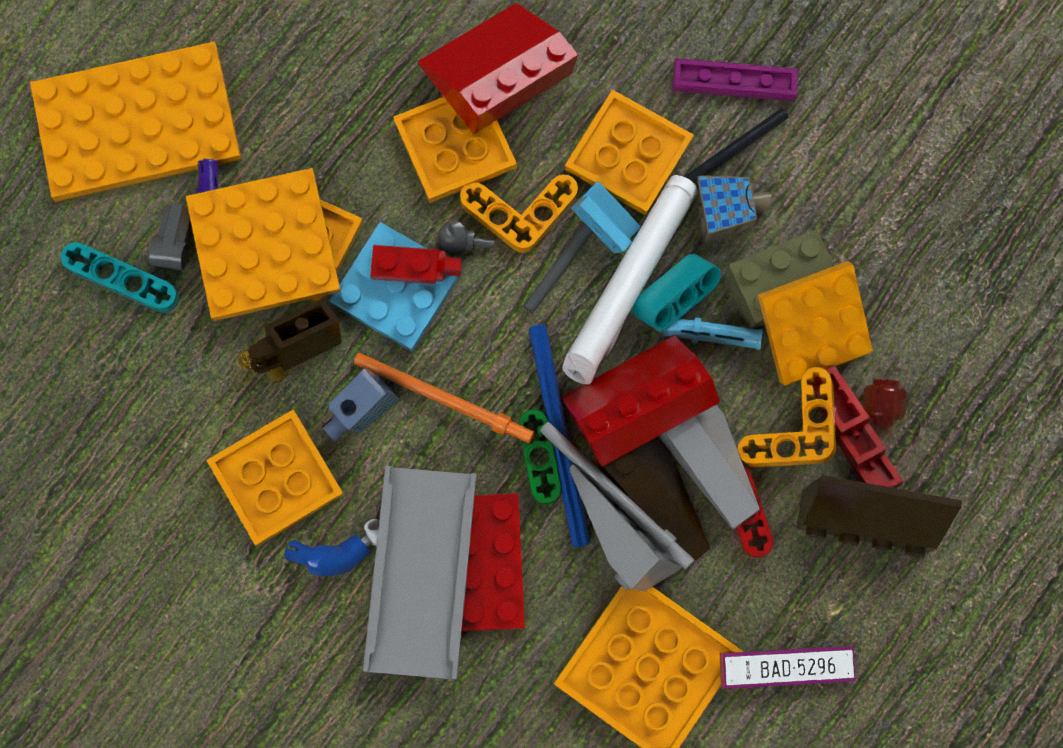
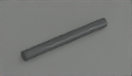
M583 223L523 305L528 312L532 314L535 312L593 233L585 223Z

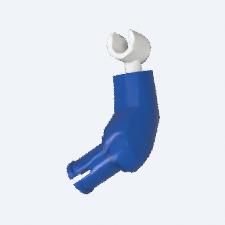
M371 519L365 524L366 536L362 539L354 534L337 546L318 545L311 547L292 540L288 545L296 548V551L286 548L285 559L307 566L311 575L333 576L349 572L371 553L368 549L369 545L377 546L379 520Z

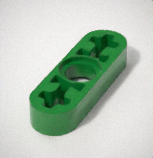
M535 409L525 411L520 416L518 424L521 426L527 425L529 418H535L536 422L542 423V426H539L537 431L539 440L545 437L540 432V429L548 422L546 416L541 411ZM546 438V442L536 441L527 445L526 442L521 440L531 495L537 503L550 505L559 498L561 492L552 442ZM537 448L544 449L549 455L548 462L543 466H536L530 460L531 452ZM552 469L553 474H546L548 485L554 486L555 490L551 491L549 498H544L543 493H537L536 489L541 487L540 475L534 478L532 472L543 473Z

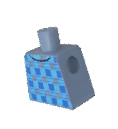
M363 369L329 403L328 407L334 413V416L322 428L335 441L347 430L360 433L397 402L399 398L378 375ZM356 406V411L352 415V409Z

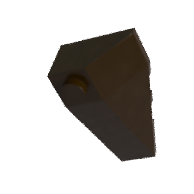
M658 437L602 467L600 465L599 470L662 530L665 531L667 529L677 538L675 542L695 561L710 549L672 454Z

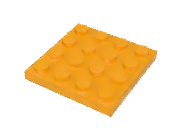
M313 168L186 196L210 316L213 321L341 292Z
M621 586L560 673L554 685L640 748H679L721 686L720 653L744 651L654 587L643 592L633 589L627 590Z

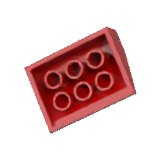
M515 3L420 59L418 65L472 133L475 134L571 75L578 54L558 30L520 4Z
M675 335L599 375L590 384H583L560 396L601 467L720 403L712 377L698 357Z

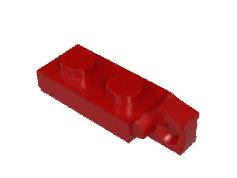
M373 245L370 274L373 280L436 284V282H443L444 276L461 277L462 259L446 257V252Z

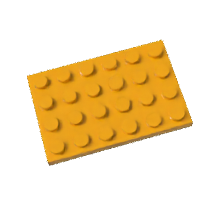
M215 42L30 82L51 197L55 202L198 170V161H203V159L217 160L219 165L242 160L218 47Z

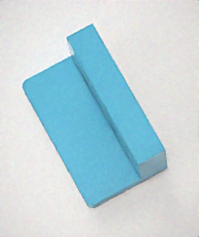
M599 182L594 183L571 207L579 218L614 254L624 252L632 243L630 238L640 229V225Z

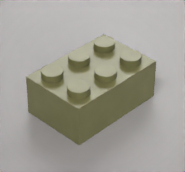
M816 229L729 264L723 276L747 328L760 329L765 327L758 294L835 265Z

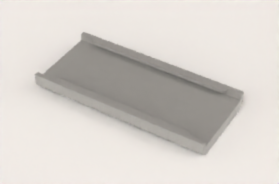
M385 465L363 665L364 672L457 680L476 473L441 472L396 468Z

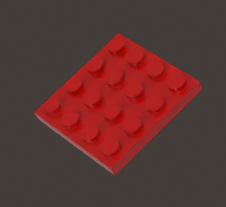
M519 494L475 495L462 632L525 629Z

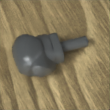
M459 221L444 224L439 230V244L444 251L450 253L472 252L473 245L489 248L494 246V240L474 238V231L465 230Z

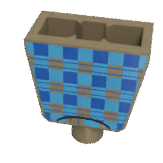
M697 177L695 183L698 189L696 202L704 243H710L749 231L757 221L756 212L772 209L770 192L752 193L748 177Z

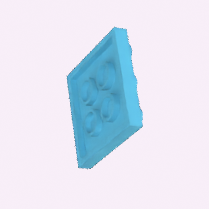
M380 222L340 283L341 292L333 294L329 302L335 308L413 352L459 277L444 276V281L436 282V284L371 279L373 245L427 249Z

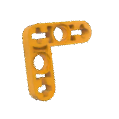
M562 174L556 176L522 215L478 182L470 183L462 188L460 202L462 208L512 249L517 252L526 253L535 248L573 204L577 197L578 185L575 179L569 175ZM566 185L569 186L570 195L562 194L557 200L556 205L553 200L558 194L557 186L561 188ZM469 193L472 195L480 193V201L487 206L484 214H481L483 206L477 201L469 203ZM546 206L550 208L553 215L549 220L540 221L535 217V210L538 207ZM496 210H502L507 214L508 219L504 224L496 225L490 220L491 213ZM514 220L516 221L515 229L521 234L526 231L529 232V242L526 240H522L520 243L517 242V233L510 229Z
M820 367L810 368L802 376L803 432L745 436L741 439L737 448L744 464L749 467L823 464L829 462L834 457L836 437L833 382L830 374L825 369ZM815 377H820L822 382H826V384L820 385L822 399H815L814 388L812 385H809V383H814ZM823 407L828 411V416L824 422L814 423L809 419L810 412L814 408ZM805 440L806 447L817 446V440H823L824 444L829 446V448L823 449V454L817 455L815 449H804L806 456H802L800 441ZM784 441H791L796 447L794 454L787 458L779 456L777 452L778 446ZM767 442H771L770 449L773 458H769L767 452H757L756 458L751 459L749 454L745 453V450H750L751 444H756L758 449L761 450L769 449Z

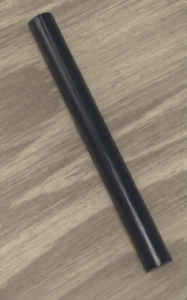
M783 108L779 109L683 177L695 184L698 176L708 175L789 118L787 112Z

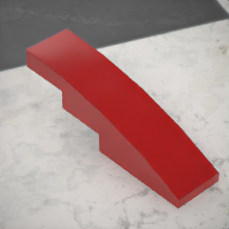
M832 366L826 369L833 382L836 441L858 478L863 483L891 488L902 486V478L885 455L886 447L868 423L869 415L836 367ZM815 377L814 383H809L814 388L815 399H822L820 385L826 384V382H822L820 377ZM818 407L826 420L828 411L823 407Z

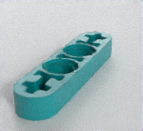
M70 243L61 252V262L71 273L157 312H171L179 303V294L169 282L82 243ZM81 253L87 261L91 262L90 267L79 261H76L74 264L71 260L72 255L78 256ZM104 264H112L114 266V272L108 279L98 277V269ZM135 276L141 277L143 284L140 290L130 292L126 289V283L130 278ZM150 288L160 294H164L167 290L170 299L168 301L162 300L159 304L156 296L149 293Z

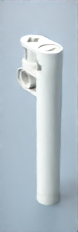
M674 175L668 180L664 190L661 192L583 325L577 339L566 354L562 368L564 373L574 381L585 385L590 384L594 379L600 362L604 356H608L615 344L627 315L698 193L696 185L689 179Z

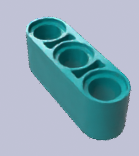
M696 254L687 255L638 296L632 307V314L656 331L666 330L717 287L721 279L720 268Z

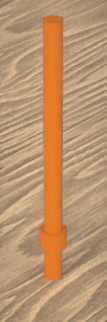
M360 352L354 359L355 365L491 426L492 431L503 436L507 433L529 444L533 439L534 431L512 422V418L503 413L498 415Z

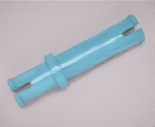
M695 317V320L679 318L663 331L664 337L675 335L677 338L691 339V343L698 344V341L755 348L756 350H760L763 329L702 322V318Z

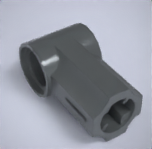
M177 204L165 205L158 238H153L149 249V264L151 266L179 271L185 270L189 258V244L187 242L192 226L188 208Z

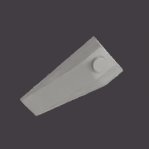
M717 405L658 436L732 530L760 511L725 416Z
M575 464L569 468L607 560L617 572L614 577L625 589L644 592L682 568L667 552L662 553L653 544L655 541L644 530H639L636 527L638 524L619 506L616 508L613 505L615 502Z

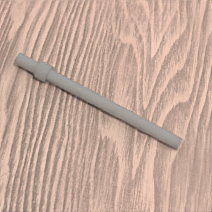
M547 422L540 429V432L655 541L653 544L662 553L667 552L685 570L695 561L675 542L677 538L667 529L665 531L662 530L550 422Z

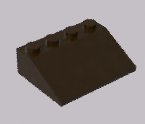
M822 475L802 490L797 529L806 530L805 535L813 538L825 539L826 534L838 536V541L841 543L858 545L860 540L871 542V547L874 549L891 551L893 546L904 548L907 555L925 557V553L937 550L961 509L962 500Z

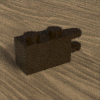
M322 298L265 325L266 337L257 341L256 344L250 345L248 354L250 359H252L250 363L252 371L254 370L255 373L263 374L279 366L285 372L341 344L339 320Z

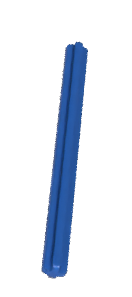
M543 324L535 325L529 328V335L546 418L548 422L569 440L547 329ZM552 443L572 546L574 548L584 547L590 544V537L582 499L569 470L574 463Z

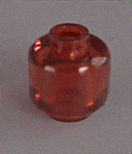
M873 379V384L865 386L863 408L869 417L873 419V425L893 427V420H901L905 417L907 390L899 386L900 381Z

